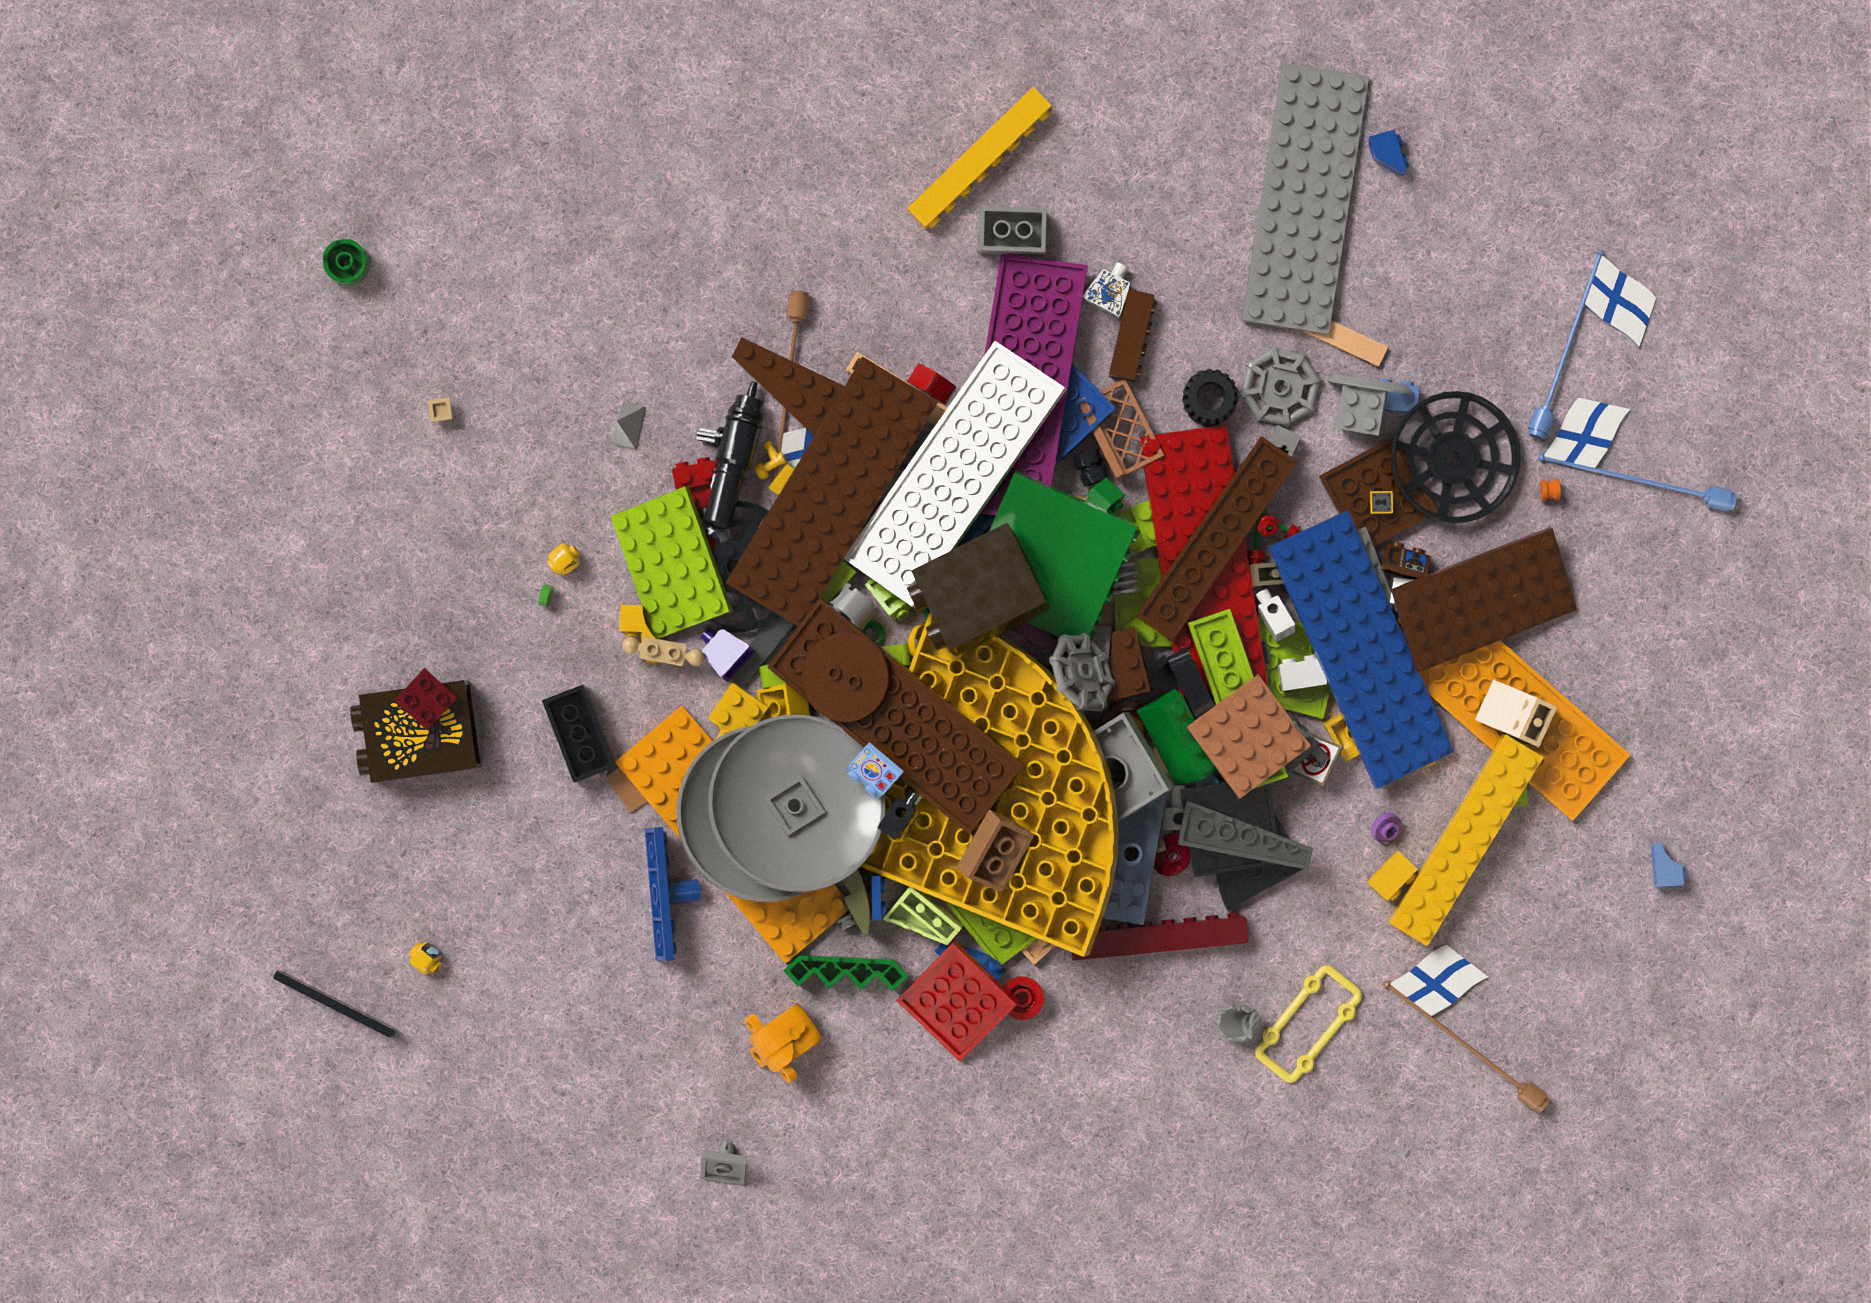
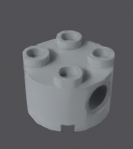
M846 583L840 593L829 604L863 631L869 621L877 616L879 610L876 608L872 610L875 605L856 588L853 591L850 590L852 586Z

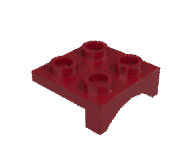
M423 668L394 701L422 727L429 731L443 713L458 700V697L426 668Z

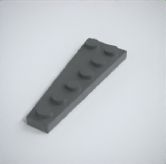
M1186 801L1178 838L1179 845L1309 870L1313 851L1312 847L1193 802Z

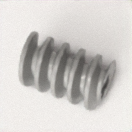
M1127 549L1131 553L1127 562H1122L1118 569L1122 571L1118 583L1112 584L1113 588L1118 589L1113 594H1132L1140 590L1139 587L1133 586L1134 583L1139 582L1138 578L1133 577L1134 574L1139 573V570L1133 568L1134 565L1139 564V561L1132 559V557L1138 555V552Z

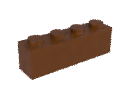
M1132 289L1128 290L1109 377L1125 379L1130 382H1134L1135 377L1140 378L1142 365H1139L1140 356H1145L1147 344L1143 342L1145 335H1150L1152 322H1148L1150 313H1155L1157 301L1153 300L1154 294Z

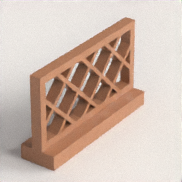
M1125 379L1100 391L1110 403L1113 401L1123 404L1119 416L1115 414L1110 415V417L1118 419L1115 429L1105 428L1103 422L1093 430V434L1117 482L1125 479V476L1143 468L1145 465L1164 457L1160 447L1157 450L1158 454L1150 458L1142 455V446L1139 454L1127 451L1131 439L1138 442L1141 441L1140 438L1132 436L1136 425L1145 427L1146 439L1148 435L1150 439H1155ZM1124 386L1127 392L1124 401L1113 398L1115 390ZM1082 402L1079 405L1084 414L1090 412L1091 408L1088 402ZM1126 406L1135 408L1137 413L1134 420L1122 417ZM1093 412L1090 416L1086 417L1090 426L1096 421ZM1138 417H1140L1142 423L1137 422ZM1121 420L1132 423L1129 435L1118 432ZM1108 432L1113 433L1112 438H1110ZM1116 435L1128 438L1124 449L1114 446L1113 442ZM1117 451L1123 453L1122 456H1121V458H1120V456H1119V454H1118ZM1126 454L1137 457L1135 465L1128 469L1123 464Z

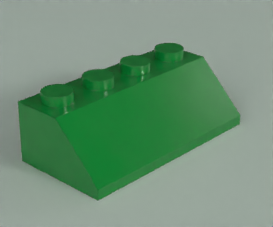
M1176 689L1137 710L1175 785L1199 781L1218 771L1186 728L1195 719L1182 694Z

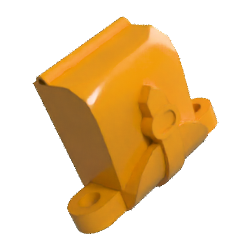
M799 1003L794 1004L764 1026L754 1014L744 1019L746 1026L752 1033L749 1037L750 1042L754 1046L749 1049V1052L761 1068L767 1065L772 1072L776 1073L778 1071L788 1084L797 1079V1074L790 1065V1062L823 1039Z

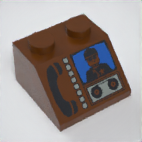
M1392 541L1391 544L1385 545L1380 565L1383 572L1408 579H1418L1428 574L1430 555L1425 554L1426 550L1413 547L1412 550L1405 549L1404 544Z

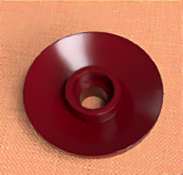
M1179 834L1164 836L1163 840L1166 850L1156 853L1154 869L1163 876L1173 877L1179 875L1190 863L1189 846L1178 844Z

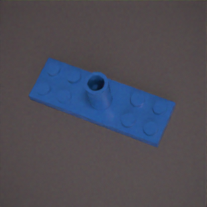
M663 827L644 828L655 959L670 961L674 960V955L677 954L676 943L672 939V933L675 932L674 920H671L670 904L700 901V884L698 879L668 882L666 867L669 866V856L665 853L664 846L667 844L666 831H663Z

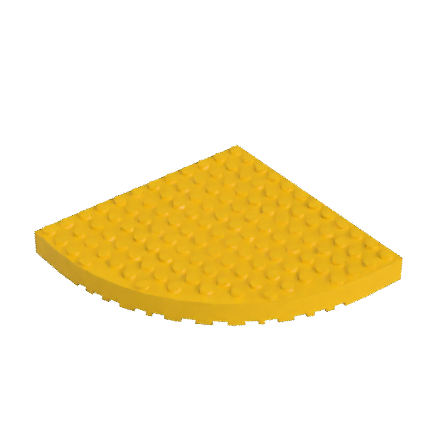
M930 612L909 670L1025 764L1024 768L991 810L1006 816L1035 835L1003 892L967 878L957 868V865L981 823L969 835L898 777L884 793L885 815L897 798L904 802L910 791L921 797L915 807V810L920 812V815L903 843L881 831L873 851L860 867L1085 957L1091 952L1104 917L1114 883L1118 858L1119 826L1116 797L1109 767L1100 743L1084 713L1077 710L1075 705L1065 695L1057 691V683L1053 674L1030 654L1000 635L956 657L949 651L948 647L937 651L926 630L927 626L935 623ZM906 810L901 813V817L906 815Z

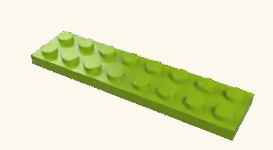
M1230 609L1187 623L1215 705L1254 677ZM1285 766L1255 788L1288 777Z

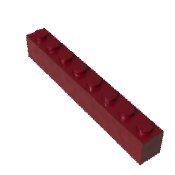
M1240 912L1228 913L1227 918L1220 919L1218 915H1207L1205 920L1197 921L1196 917L1183 918L1184 922L1175 923L1174 919L1161 920L1162 924L1153 925L1152 921L1144 922V925L1139 924L1140 927H1131V924L1127 923L1118 924V929L1109 930V926H1100L1090 954L1083 957L1071 952L1072 961L1246 944L1249 943L1246 917L1241 916Z

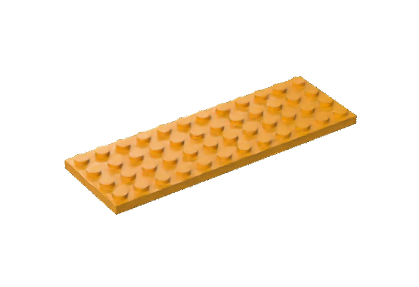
M1398 617L1396 621L1406 641L1400 618ZM1501 640L1419 672L1430 697L1491 751L1503 733L1476 721L1475 718L1493 680L1556 706L1557 709L1539 747L1535 748L1515 738L1513 739L1544 757L1528 783L1571 821L1579 815L1630 756L1624 748Z
M682 705L615 761L616 765L679 839L676 808L683 777L698 754L713 742ZM835 885L815 891H808L799 896L775 902L750 901L726 893L785 964L849 910L843 899V894Z

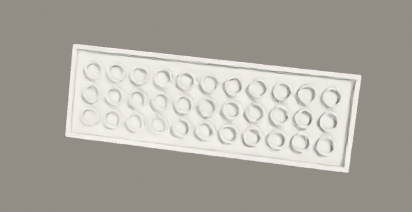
M994 341L855 540L844 559L906 603L915 607L907 590V587L916 583L911 570L958 546L1067 389Z

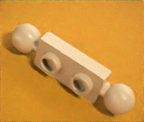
M627 637L622 642V649L625 653L635 654L638 651L640 652V659L683 666L684 660H688L692 666H699L705 659V655L700 649L686 651L687 644L643 637L642 643H639L634 637Z

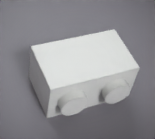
M1316 655L1304 656V661L1296 662L1295 658L1282 660L1283 664L1277 665L1281 691L1327 684V679Z

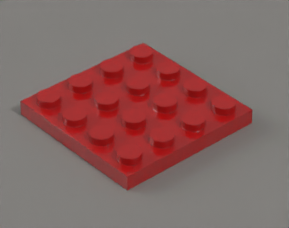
M955 940L896 1000L959 1062L1019 1002Z

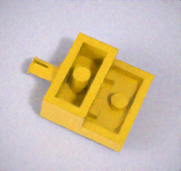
M732 682L708 717V720L716 724L721 730L716 737L717 739L733 730L757 724L769 706Z

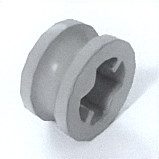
M849 914L839 919L837 923L842 925L840 929L843 931L856 924L853 915Z

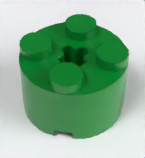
M341 239L333 241L326 247L323 253V266L326 274L335 282L345 286H352L360 283L367 276L370 269V259L365 249L351 239ZM344 259L349 260L350 264L348 266L342 262Z

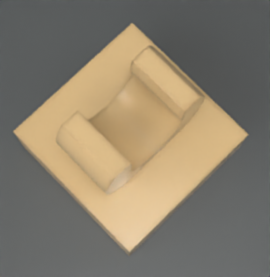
M450 397L428 400L431 423L453 420Z

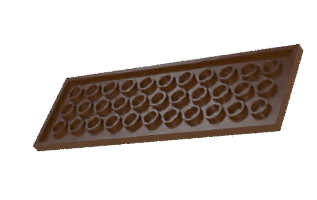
M862 356L726 581V584L798 627L824 593L938 402Z
M819 598L767 668L808 701L803 689L802 671L809 652L819 641L837 633H855L873 641L883 652L890 671V684L884 701L876 711L863 719L851 722L830 720L843 728L844 732L861 746L865 747L870 742L903 770V773L899 776L902 780L966 833L971 835L984 819L988 810L992 809L1024 768L1025 764L823 598Z

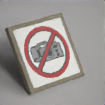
M1312 734L1330 759L1322 764L1310 754L1291 773L1325 787L1344 747Z

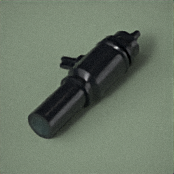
M755 381L751 382L747 395L736 396L734 404L728 409L727 413L729 415L725 417V427H719L717 431L699 428L696 432V440L714 443L715 447L718 448L715 456L718 467L714 468L713 471L714 474L710 485L711 493L703 522L714 527L723 529L731 527L742 482H745L747 478L745 472L752 467L761 433L760 430L763 428L761 423L764 421L762 413L764 402L755 398L758 385Z

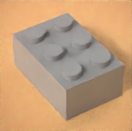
M981 206L979 254L1045 256L1047 208Z

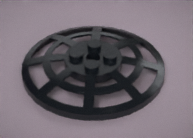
M1461 391L1442 392L1432 395L1411 408L1400 421L1395 431L1390 453L1394 481L1405 500L1419 513L1430 519L1454 524L1481 519L1502 505L1517 481L1521 460L1517 434L1503 411L1482 396ZM1442 399H1461L1458 412H1444L1432 417L1426 406ZM1470 401L1486 408L1499 422L1487 428L1480 420L1466 414ZM1419 411L1424 423L1416 430L1410 444L1400 442L1399 437L1406 423ZM1456 419L1453 431L1441 433L1436 425V422L1440 420ZM1464 421L1473 424L1482 433L1473 439L1462 433ZM1428 428L1434 437L1429 447L1416 446L1420 436ZM1502 430H1505L1511 446V465L1498 463V449L1493 436ZM1486 440L1490 448L1491 461L1481 460L1477 447ZM1397 450L1408 453V466L1413 480L1403 486L1397 470ZM1452 451L1458 455V461L1455 464H1451L1448 461V454ZM1415 455L1426 457L1428 469L1418 475L1415 467ZM1478 468L1489 470L1485 480L1477 488L1471 477ZM1496 472L1509 474L1502 492L1489 504L1482 493L1491 484ZM1433 476L1440 482H1443L1441 495L1431 491L1424 482ZM1463 483L1470 492L1461 497H1450L1452 484ZM1419 487L1427 496L1440 502L1439 513L1435 514L1421 507L1411 498L1409 493ZM1475 499L1482 508V510L1467 516H1447L1449 504L1464 503Z
M737 501L736 507L756 511L750 523L732 520L731 527L747 529L741 541L729 540L726 529H723L724 525L718 522L716 523L717 527L710 526L705 530L706 537L717 531L720 544L712 550L726 592L737 593L741 602L739 606H731L733 611L730 613L744 611L748 624L728 626L712 622L713 619L701 624L718 631L724 629L730 633L758 629L779 616L771 612L766 617L757 621L752 608L757 607L759 603L754 600L750 602L746 595L726 584L731 575L727 567L728 563L731 560H740L754 534L757 532L763 517L769 512L764 507L744 501ZM706 508L698 512L700 518L705 515Z

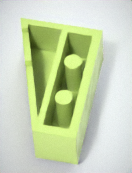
M910 886L882 919L900 925L905 929L918 932L945 945H948L963 927L960 920L930 895Z

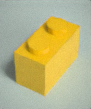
M1395 851L1366 883L1385 901L1389 899L1393 901L1401 893L1399 888L1404 883L1408 885L1417 876L1415 872L1418 869L1399 851Z

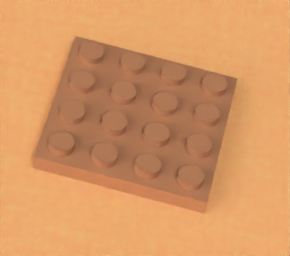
M1259 675L1253 677L1186 727L1238 799L1242 798L1311 747L1306 738L1291 723L1292 719Z

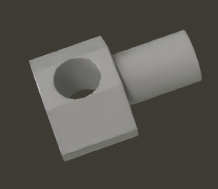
M1186 785L1173 786L1174 789L1171 790V808H1164L1163 830H1180L1181 825L1175 824L1173 817L1178 812L1184 813L1180 789H1185Z

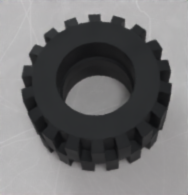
M1201 370L1189 379L1183 390V408L1189 414L1188 416L1191 419L1193 418L1198 424L1202 423L1204 426L1218 425L1226 421L1235 411L1239 399L1238 388L1235 387L1234 380H1231L1229 375L1222 373L1221 370ZM1214 385L1222 391L1223 402L1219 408L1207 410L1199 404L1197 395L1203 386Z

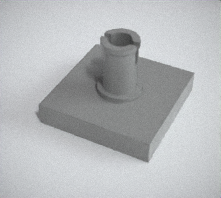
M727 1141L721 1142L720 1152L703 1150L700 1179L744 1185L747 1156L734 1155V1143L729 1141L728 1149H726Z

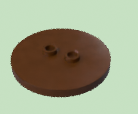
M855 633L833 634L819 641L809 652L802 671L803 689L810 704L823 716L840 722L857 721L872 714L884 701L890 684L889 666L881 649L870 639Z

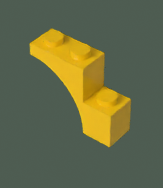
M620 605V632H625V636L638 637V633H642L641 643L643 637L656 639L647 625L643 610L644 606ZM646 660L648 664H659L656 661Z

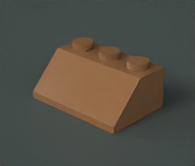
M988 810L957 868L967 878L1003 892L1035 834L1006 816Z

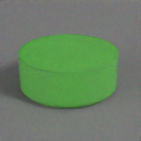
M543 585L538 599L539 605L549 606L554 592L553 586Z

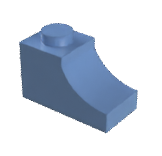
M1663 842L1650 843L1654 887L1684 885V880H1687L1686 867H1683L1682 863H1676L1668 857L1664 850Z

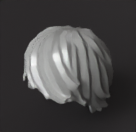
M1231 1005L1222 1009L1216 1021L1218 1023V1031L1221 1032L1223 1037L1233 1043L1254 1040L1261 1029L1259 1014L1255 1009L1246 1005Z

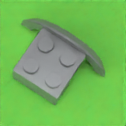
M1337 373L1327 379L1329 382L1343 384L1336 429L1383 436L1388 415L1384 413L1387 392L1413 394L1406 384L1365 379Z

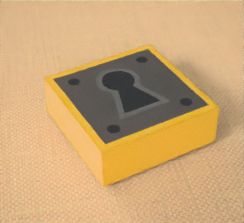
M1392 491L1370 492V514L1393 513Z

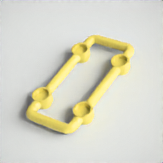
M1330 965L1320 967L1313 976L1310 975L1304 979L1302 991L1273 1027H1267L1263 1030V1039L1255 1049L1256 1058L1288 1083L1296 1082L1303 1073L1313 1070L1314 1059L1341 1025L1355 1017V1008L1362 1000V991ZM1328 974L1354 996L1349 1003L1339 1006L1337 1018L1308 1054L1298 1057L1296 1069L1292 1074H1289L1268 1057L1264 1051L1269 1045H1274L1279 1041V1032L1310 993H1316L1320 990L1321 980Z

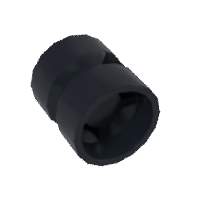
M1099 448L1073 458L1076 469L1082 472L1080 479L1084 487L1110 477L1106 465L1101 464L1103 457Z

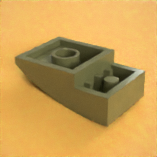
M859 867L843 879L850 891V894L843 899L862 934L866 937L872 930V902L868 884L861 867Z

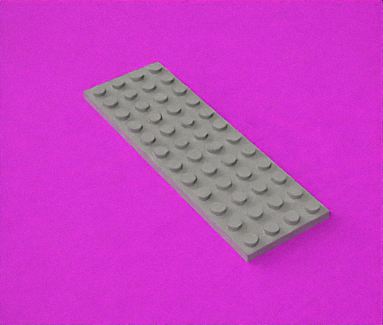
M1282 63L1241 321L1325 335L1329 334L1369 76Z

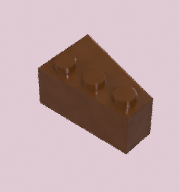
M1135 626L1113 632L1110 671L1112 679L1115 680V686L1112 687L1109 693L1108 702L1153 691L1138 629Z

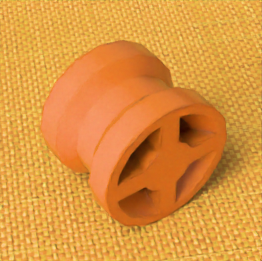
M1553 479L1548 482L1540 480L1541 501H1547L1548 499L1559 501L1561 496L1559 479Z

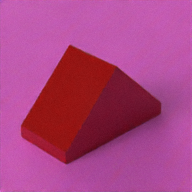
M920 363L917 364L907 380L908 383L942 404L946 403L955 388L954 384L938 372Z

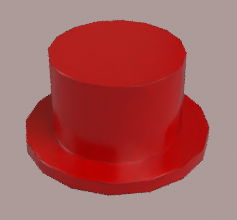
M1018 976L1010 979L1003 986L1019 1001L1008 1013L1010 1017L1016 1020H1028L1035 1017L1041 1011L1044 1004V993L1041 986L1034 979L1027 976Z

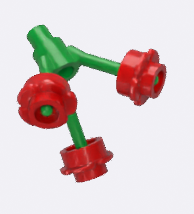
M1264 509L1255 522L1254 550H1248L1247 553L1249 564H1261L1262 561L1267 560L1265 558V551L1259 550L1260 532H1262L1263 536H1271L1280 528L1286 532L1283 537L1286 539L1301 532V526L1298 527L1292 524L1288 528Z

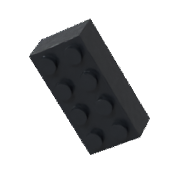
M582 684L542 700L573 783L617 767L586 685Z

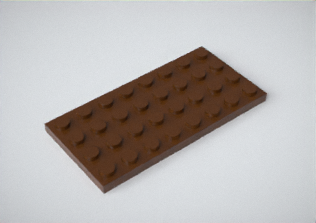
M1551 527L1391 589L1417 672L1429 669L1577 610L1554 530Z

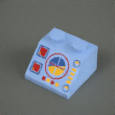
M870 742L845 769L848 772L847 776L855 783L860 782L870 796L878 798L903 773L901 768Z

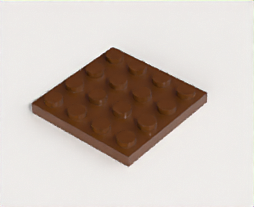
M1393 437L1318 476L1337 513L1348 510L1356 530L1363 527L1367 528L1373 547L1428 518L1419 513L1405 500L1394 481L1390 461ZM1397 450V470L1403 486L1413 480L1408 466V455L1406 452ZM1419 487L1409 493L1411 498L1421 507L1432 513H1438L1431 498L1422 492ZM1392 491L1393 513L1370 514V492Z

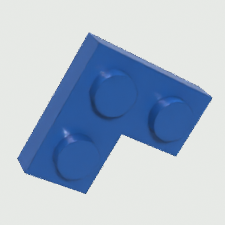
M872 872V920H881L882 914H886V901H881V892L886 890V877Z

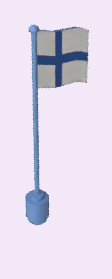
M1602 250L1596 252L1598 256L1545 406H1540V408H1535L1531 417L1528 435L1534 438L1545 440L1546 436L1550 433L1556 415L1552 413L1553 410L1549 406L1585 305L1601 320L1627 335L1638 347L1644 335L1656 297L1644 285L1617 269L1604 257L1605 253Z
M1578 398L1567 412L1556 439L1547 452L1540 454L1538 457L1540 462L1542 460L1702 496L1703 501L1706 502V507L1727 511L1728 509L1733 510L1736 504L1737 493L1732 492L1731 489L1711 485L1709 489L1700 492L1595 468L1608 450L1620 422L1630 410L1623 407Z

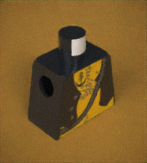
M910 791L904 802L897 798L877 828L903 843L920 815V812L915 810V807L921 797ZM906 810V815L901 817V813Z

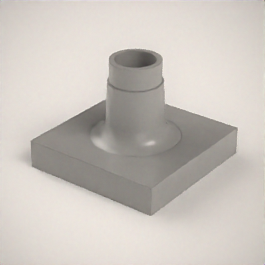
M1129 712L1120 714L1094 731L1109 767L1116 797L1118 823L1174 789ZM1120 762L1126 770L1125 779L1120 776L1118 771Z

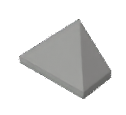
M623 402L617 420L614 445L636 449L645 406Z

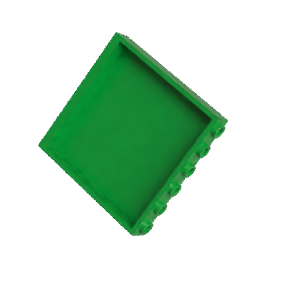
M1015 471L990 531L1005 523L1010 525L1051 607V610L1026 621V623L1058 637L1063 634L1073 636L1086 633L1093 640L1096 633L1092 630L1095 622L1100 624L1104 615V611L1101 608L1104 602L1109 603L1113 591L1110 590L1113 582L1118 583L1122 571L1118 569L1122 562H1127L1131 553L1130 550H1127L1130 542L1135 543L1140 533L1136 529L1138 523Z

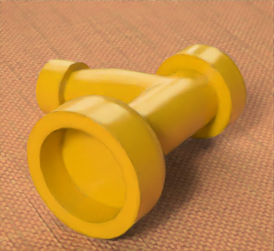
M772 441L764 444L771 460L765 464L759 462L754 465V469L761 480L768 478L769 471L781 464L785 465L788 463L787 458L782 452L777 453Z

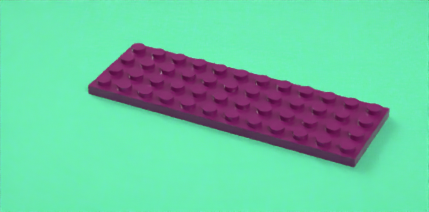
M1001 254L984 356L994 341H996L1067 390L980 513L981 515L996 517L1015 471L1050 486L1053 485L1088 265Z

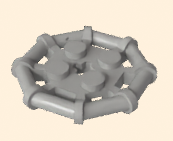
M1273 346L1261 356L1246 363L1245 366L1247 368L1243 386L1239 393L1256 417V421H1264L1289 428L1297 420L1315 411L1314 406L1321 378L1317 376L1306 359L1305 353H1296ZM1279 358L1295 362L1293 366L1279 364ZM1273 360L1274 365L1269 369L1263 371L1259 368L1267 361ZM1299 365H1301L1309 379L1303 380L1296 370ZM1255 373L1260 376L1258 388L1251 389ZM1283 381V385L1287 386V389L1279 393L1274 385ZM1304 385H1310L1307 401L1301 398ZM1252 395H1260L1265 403L1262 409H1260ZM1298 402L1302 408L1289 415L1287 409ZM1269 407L1282 410V416L1266 412Z
M1086 633L1073 636L1061 635L1058 638V645L1053 656L1049 658V663L1053 667L1057 683V691L1065 695L1079 711L1090 708L1103 709L1107 705L1106 700L1112 687L1115 686V680L1112 679L1107 660V652H1103ZM1075 644L1080 645V649H1076ZM1066 650L1068 655L1064 658L1062 656L1064 651ZM1062 667H1064L1067 681H1065ZM1088 694H1092L1093 699L1088 700Z

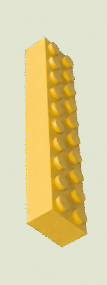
M1502 734L1417 872V876L1411 882L1389 918L1388 922L1424 945H1429L1544 757L1508 735Z

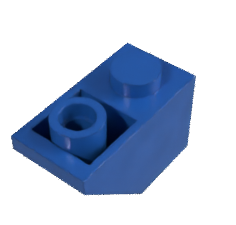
M1394 129L1369 136L1367 141L1373 161L1400 176L1405 175L1409 164L1406 155L1402 156L1400 147H1403L1400 134L1396 135Z

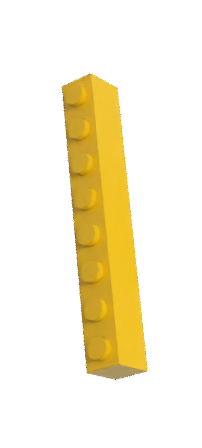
M1032 87L907 208V211L925 230L928 227L934 228L941 221L939 216L943 212L948 214L957 205L955 201L960 196L965 198L972 191L970 186L976 181L978 183L983 181L988 175L986 171L991 166L996 168L1004 160L1002 156L1007 151L1011 153L1019 146L1018 140L1023 135L1027 138L1036 129L1034 125L1039 120L1044 122L1051 115L1049 110L1052 105Z

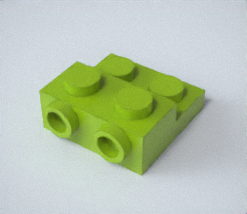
M1149 500L1117 514L1138 523L1136 529L1140 533L1135 543L1130 542L1128 549L1140 553L1156 546Z
M874 579L865 583V586L893 621L896 619L902 620L908 615V610L912 608L911 605Z

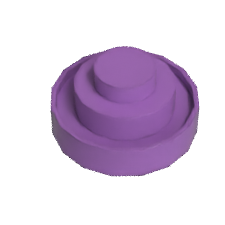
M1384 813L1376 818L1372 824L1371 835L1379 843H1389L1400 834L1402 820L1395 813Z

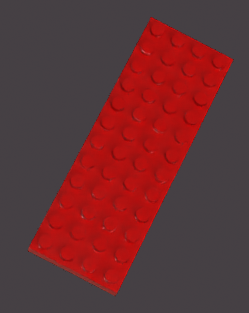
M1227 425L1155 434V439H1150L1149 435L1147 439L1146 436L1139 437L1141 440L1140 448L1141 446L1143 448V456L1150 458L1158 454L1157 450L1159 447L1164 454V457L1144 466L1161 579L1234 475ZM1245 538L1171 642L1173 654L1185 647L1188 649L1209 694L1212 693L1187 623L1228 609L1231 610L1253 676L1259 675L1264 683L1268 685ZM1178 685L1179 693L1182 694L1183 698H1185Z

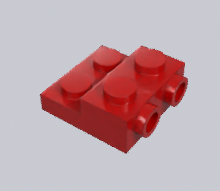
M710 457L697 459V464L689 465L688 461L675 464L676 468L671 469L675 489L689 486L697 510L706 508L711 493L710 485L714 474L713 471L714 468H717L715 460L710 461Z

